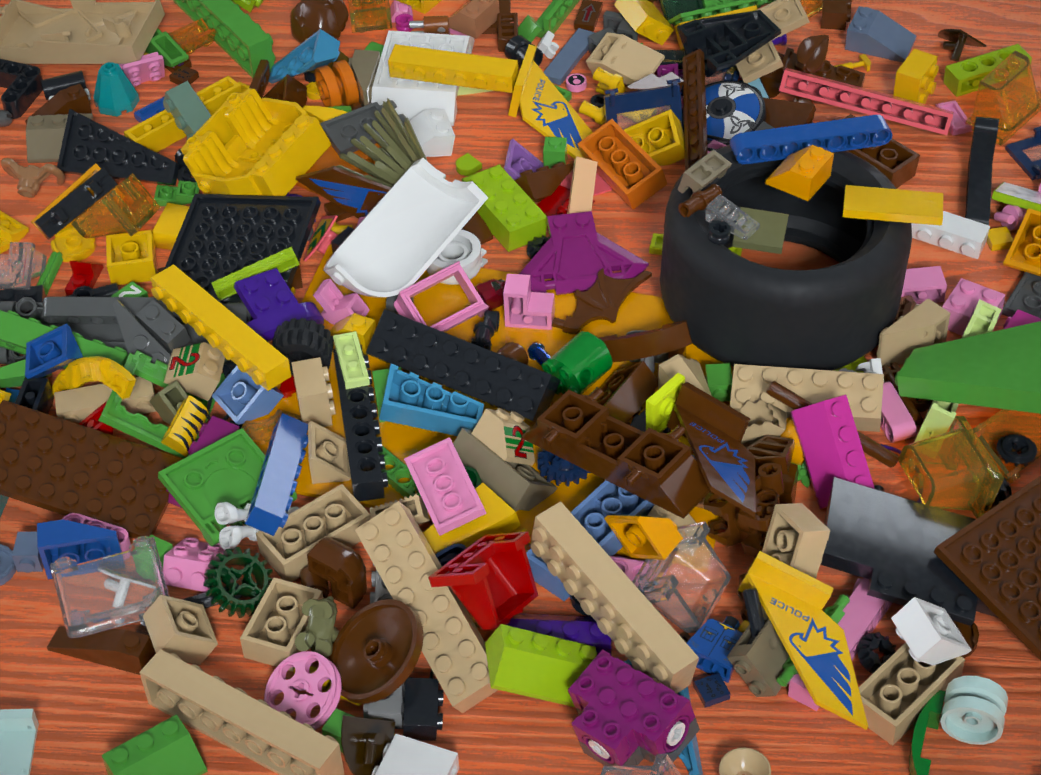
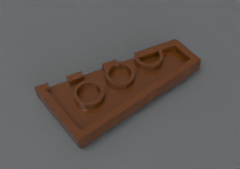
M787 47L782 61L784 70L789 68L805 72L802 69L804 64L798 61L794 49ZM827 60L824 61L818 71L811 72L812 75L858 87H863L865 73L842 65L838 67L832 66L830 61Z

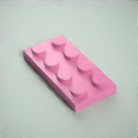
M450 437L404 459L439 536L487 514Z

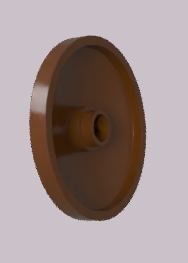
M393 599L376 601L359 610L343 626L334 641L332 654L329 656V660L334 663L339 671L342 683L341 695L358 704L377 702L396 691L410 676L422 651L424 632L419 616L409 606Z

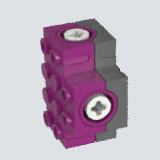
M603 649L568 689L579 715L571 724L583 752L619 775H631L632 770L643 759L651 763L653 762L662 770L667 771L700 730L689 699L682 695L679 696L672 689L660 682H655L653 678L641 671H636L629 664L617 657H612L610 653Z

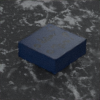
M719 673L694 681V688L705 708L730 699V692Z

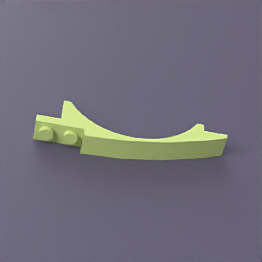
M979 299L962 338L992 332L1002 309ZM933 400L911 449L935 459L944 437L957 414L956 410L959 403Z

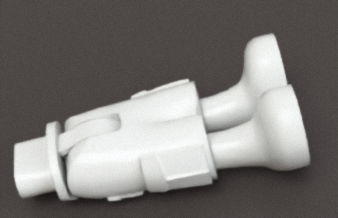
M228 502L218 503L215 507V519L221 525L242 520L246 522L251 503H248L244 509L236 508ZM290 507L286 513L290 514L299 508ZM248 525L227 526L220 531L219 542L224 550L229 548L233 550L245 537H248L249 540L257 541L256 533L260 530Z

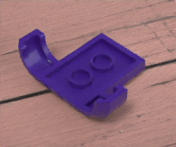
M277 268L236 281L234 284V289L254 319L248 322L247 325L267 342L273 340L276 328L282 325L284 321L290 322L294 318L297 320L306 318L308 321L314 320L317 324H324V318L314 303H298Z

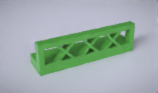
M553 0L536 21L542 28L537 37L543 38L548 30L554 34L580 0Z

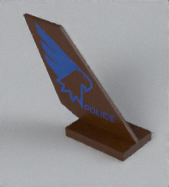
M335 166L296 176L295 179L358 219L367 216L391 189L389 186Z
M689 382L682 384L667 427L672 430L677 425L684 427L686 432L682 436L687 438L709 490L754 517L756 514L755 456L741 444L750 418Z

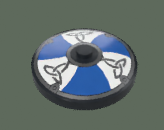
M733 80L718 81L705 86L707 135L731 140L736 134L755 131L763 121H766L767 112L764 99L753 86ZM683 106V108H682V120H683V126H682V128H683V133H684V106ZM707 138V146L714 139ZM716 140V141L721 142V143H723V144H725V145H729V144H730V143H728V142Z

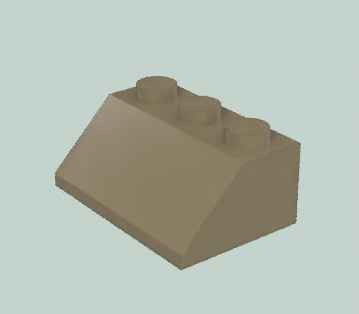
M79 113V114H81V115H83V116H85V117H87V118H89V119H91V120L94 121L92 113H91V114H82V113ZM68 114L28 117L26 126L28 163L58 162Z

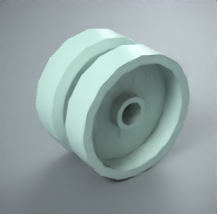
M961 676L949 682L940 719L942 729L954 739L968 744L985 745L1001 738L1005 723L1004 716L1008 705L1007 692L998 683L980 676Z

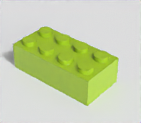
M500 164L462 178V182L473 181L488 197L477 212L494 237L508 252L527 245L529 241H533L534 237L541 238L542 235L546 237L547 216Z

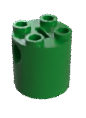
M581 331L542 364V369L544 372L561 380L555 394H565L568 390L582 394L611 369L613 362L606 344L601 339L589 332Z

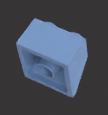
M237 365L212 395L214 400L238 425L268 415L284 396L277 387L267 391L261 385L255 384L246 372L243 373L239 370Z

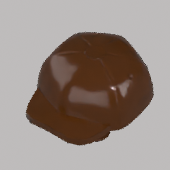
M301 0L291 11L292 36L301 44L306 38L308 39L319 29H322L338 40L348 21V9L343 0Z

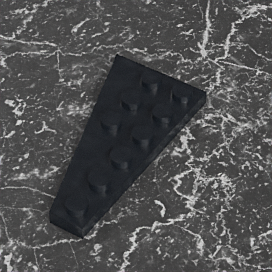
M69 108L57 167L63 173L82 175L96 163L101 169L104 167L113 179L176 186L180 167L178 163Z

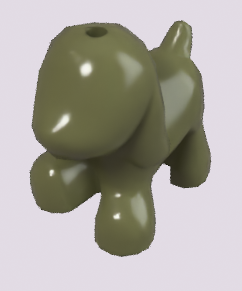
M332 596L319 600L310 598L302 606L303 614L309 616L306 631L297 635L295 646L300 651H307L311 648L312 652L319 653L328 659L332 654L334 641L340 632L334 626L338 612L336 603H334Z

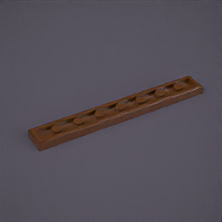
M701 49L682 58L685 171L696 161L708 154L704 52Z

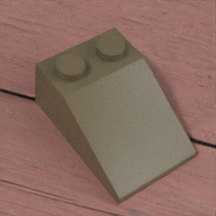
M355 49L353 57L349 58L348 64L353 71L357 83L359 102L362 107L371 104L372 86L380 62V51Z

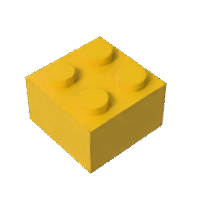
M913 49L896 71L893 96L925 104L929 94L932 95L936 88L934 79L939 69L937 65L938 56Z
M152 230L106 235L107 269L111 284L125 285L132 281L134 283L151 281V277L157 274L156 248Z

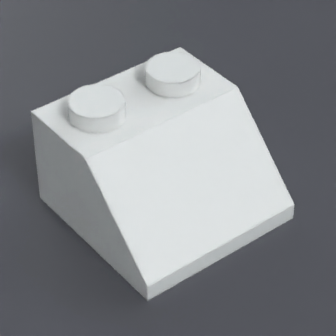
M445 109L423 110L410 120L426 157L452 156L455 134Z
M914 597L891 618L897 627L895 629L896 633L902 640L906 641L910 648L908 650L909 654L917 662H924L933 666L968 654L971 651V648L951 617L942 607Z

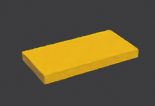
M846 185L843 217L941 226L943 222V193Z

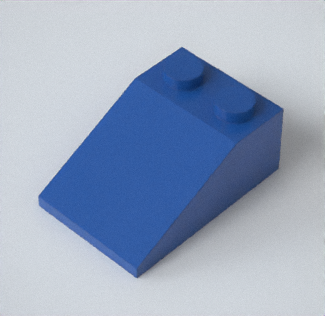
M64 519L37 523V547L48 580L99 572L98 567L100 566L111 570L125 568V561L116 531Z

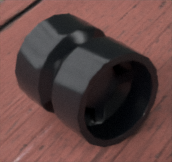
M517 35L508 41L505 47V55L508 59L518 60V67L521 68L528 45L533 44L524 36ZM537 48L534 61L540 66L543 60V53Z

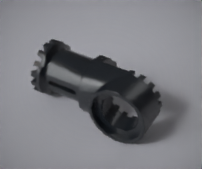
M486 310L484 322H479L474 326L475 336L471 339V343L491 350L492 343L490 339L494 336V332H498L500 313L499 311Z

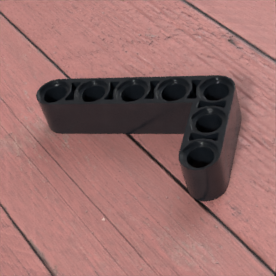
M0 59V87L7 88L1 96L4 110L12 114L11 119H17L27 111L43 91L41 84L43 79L40 69L36 66Z
M976 116L968 164L965 218L989 225L992 164L999 118Z

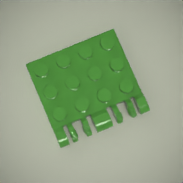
M241 428L159 471L158 479L200 529L207 543L210 546H214L219 543L220 531L227 527L216 521V505L228 502L236 508L244 509L248 503L252 502L265 454L244 429ZM295 491L291 496L293 497V501L297 500V494ZM242 520L237 521L235 523H231L230 525L243 526V524H246L245 521Z

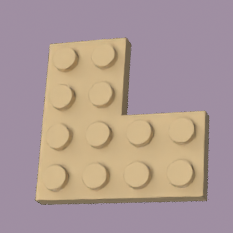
M776 0L758 9L781 29V34L774 39L810 22L799 0ZM771 40L740 61L736 66L743 82L748 84L783 67V63Z

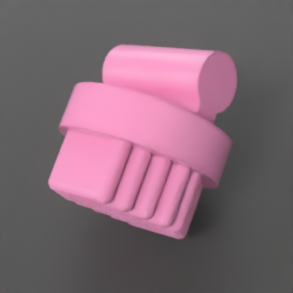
M1007 205L1003 208L1002 212L994 214V219L1000 221L1002 227L1007 226L1009 231H1015L1019 229L1026 214V209L1016 205Z

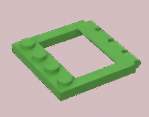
M136 350L134 355L129 354L123 367L132 375L135 374L163 388L169 386L163 383L168 367L167 364L156 360L155 364L150 362L152 357ZM112 390L98 421L174 456L186 458L161 443L168 426L161 423H151L148 417L142 414H132L126 411L125 407L120 405L122 398ZM186 392L188 396L191 395L207 408L208 401ZM214 398L212 399V403H211V408H210L209 415H210V413H211V411H212V408H213V406H214V404H215Z

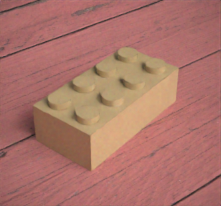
M341 484L290 513L283 528L278 527L274 536L263 531L257 532L259 552L283 580L293 582L300 578V572L308 566L307 554L321 539L330 537L350 548L361 542L355 529L369 521L371 514Z
M907 643L902 645L858 687L868 728L893 746L916 724L927 702L938 691H946L948 683L954 678L962 676L965 662L963 657L959 656L932 666L914 660L909 654L908 650L910 648Z

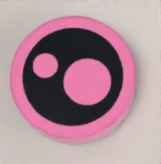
M575 73L566 78V88L571 92H581L587 87V79L582 74Z

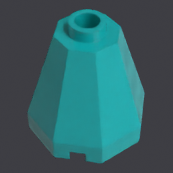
M108 62L101 66L98 70L93 97L100 114L117 117L122 115L121 111L126 110L127 113L133 111L140 101L139 95L119 64Z

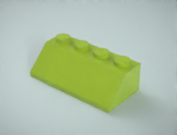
M500 624L485 642L492 689L572 707L575 706L568 689L597 656L596 647L503 624Z

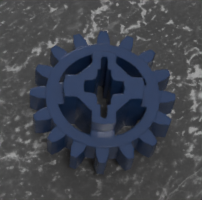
M544 449L543 452L538 453L537 469L540 470V476H547V482L555 480L557 486L561 482H565V485L569 486L571 481L579 484V478L586 480L587 473H590Z

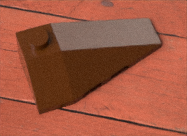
M144 625L58 627L47 646L48 651L140 675L139 672L156 654L147 627Z

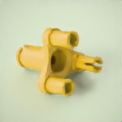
M601 67L595 70L593 80L599 81L597 86H600L599 88L596 87V92L605 95V90L618 88V93L625 92L623 76L619 74L614 75ZM586 100L582 102L579 113L594 119L600 125L606 123L604 106L599 108ZM657 108L619 113L617 116L623 115L640 123L651 118L652 114L656 115Z

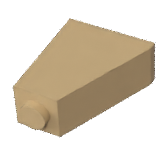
M677 354L659 365L658 390L674 375L680 373L685 376V383L689 382L711 395L702 368L697 360L692 358L689 360Z

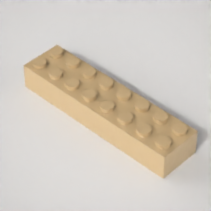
M398 501L355 529L393 600L403 602L419 616L424 632L422 652L452 707L464 713L498 691L491 688L485 641L468 611L449 586L431 587L428 577L442 566L411 511Z
M560 501L535 516L530 545L533 553L537 557H541L547 564L550 573L561 580L567 593L571 596L574 595L580 602L582 610L587 615L593 617L600 631L612 639L618 652L625 654L636 671L639 670L648 675L655 682H660L675 691L676 694L691 685L699 657Z
M160 649L139 672L148 704L170 716L177 714L186 725L278 775H345L340 745L336 739L316 732L309 724L297 722L284 711L279 712L271 708L261 699L256 700L248 696L241 688L229 686L220 677H212L195 664L190 665L182 661L178 655L174 653L169 654Z

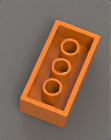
M613 119L577 144L583 158L598 162L596 173L632 210L668 185L663 169Z

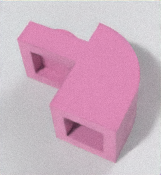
M331 279L324 280L313 295L324 309L321 313L322 317L333 325L353 313L366 316L370 310L358 293L344 296Z

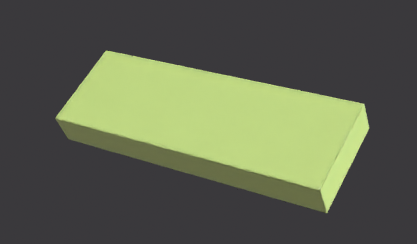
M357 332L334 335V345L345 388L351 389L370 385Z

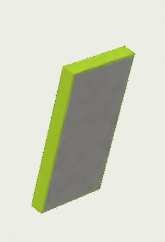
M1003 182L993 191V200L1016 205L1026 210L1030 208L1041 212V192Z

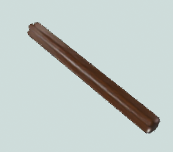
M776 381L771 382L767 388L766 393L793 410L812 405V403ZM857 431L865 453L888 467H894L899 460L897 454Z

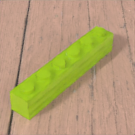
M289 247L221 279H217L212 282V286L221 301L237 293L234 289L236 281L275 268L278 269L279 273H282L300 264L292 247Z

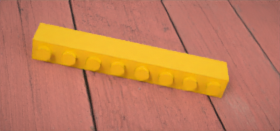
M174 264L151 277L153 287L151 292L155 299L161 300L166 304L169 311L175 312L185 324L188 323L192 326L199 336L202 335L206 338L213 348L219 349L227 360H232L241 372H246L255 384L261 385L269 391L291 377L288 358Z

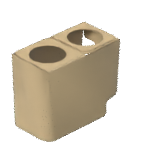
M759 400L757 403L747 401L738 411L750 418L741 444L746 448L765 435L779 437L786 430V412L762 400Z

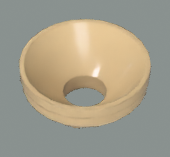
M737 748L729 751L722 757L719 765V775H771V766L768 759L759 751L751 748Z

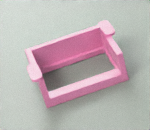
M460 261L400 291L394 302V308L399 315L426 325L410 298L454 276L471 305L430 327L446 332L476 315L480 316V318L484 317L485 311L488 310L489 306L483 302L461 267Z

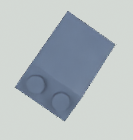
M859 6L847 29L845 50L904 62L909 56L917 36L879 10Z

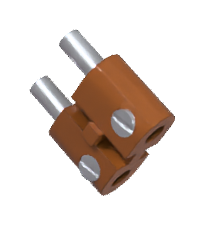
M424 16L423 21H409L410 28H424V31L411 32L450 35L448 16Z

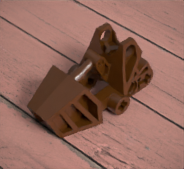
M765 435L747 447L755 456L756 514L754 517L713 492L706 495L703 504L704 509L712 512L715 516L722 517L719 521L711 522L708 531L710 538L727 547L741 543L744 554L756 558L759 551L762 552L775 504L795 503L799 470L798 465L791 463L795 447L794 439ZM714 500H722V501H723V502H718V503H711V502L714 501ZM719 529H726V531L722 533L715 532Z

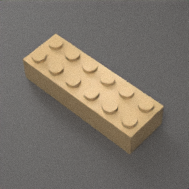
M734 364L730 407L737 411L747 401L757 403L759 400H762L785 411L787 418L792 417V408L766 393L769 384L776 381L812 404L847 395L857 430L880 432L884 374Z

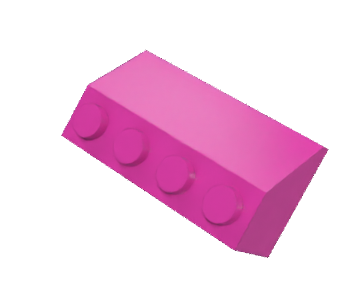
M847 395L791 411L819 509L825 508L828 505L834 477L875 489Z

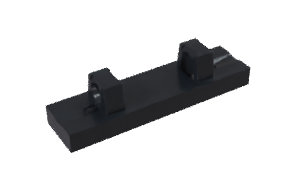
M103 167L34 223L46 238L50 239L118 184ZM87 188H90V189L93 190V192H94V197H93V195L88 191Z

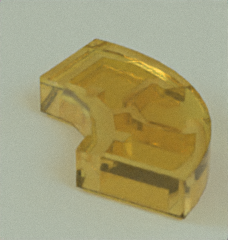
M279 409L273 416L265 420H246L241 428L244 429L256 445H264L267 441H270L273 429L282 413L300 421L302 420L300 415Z

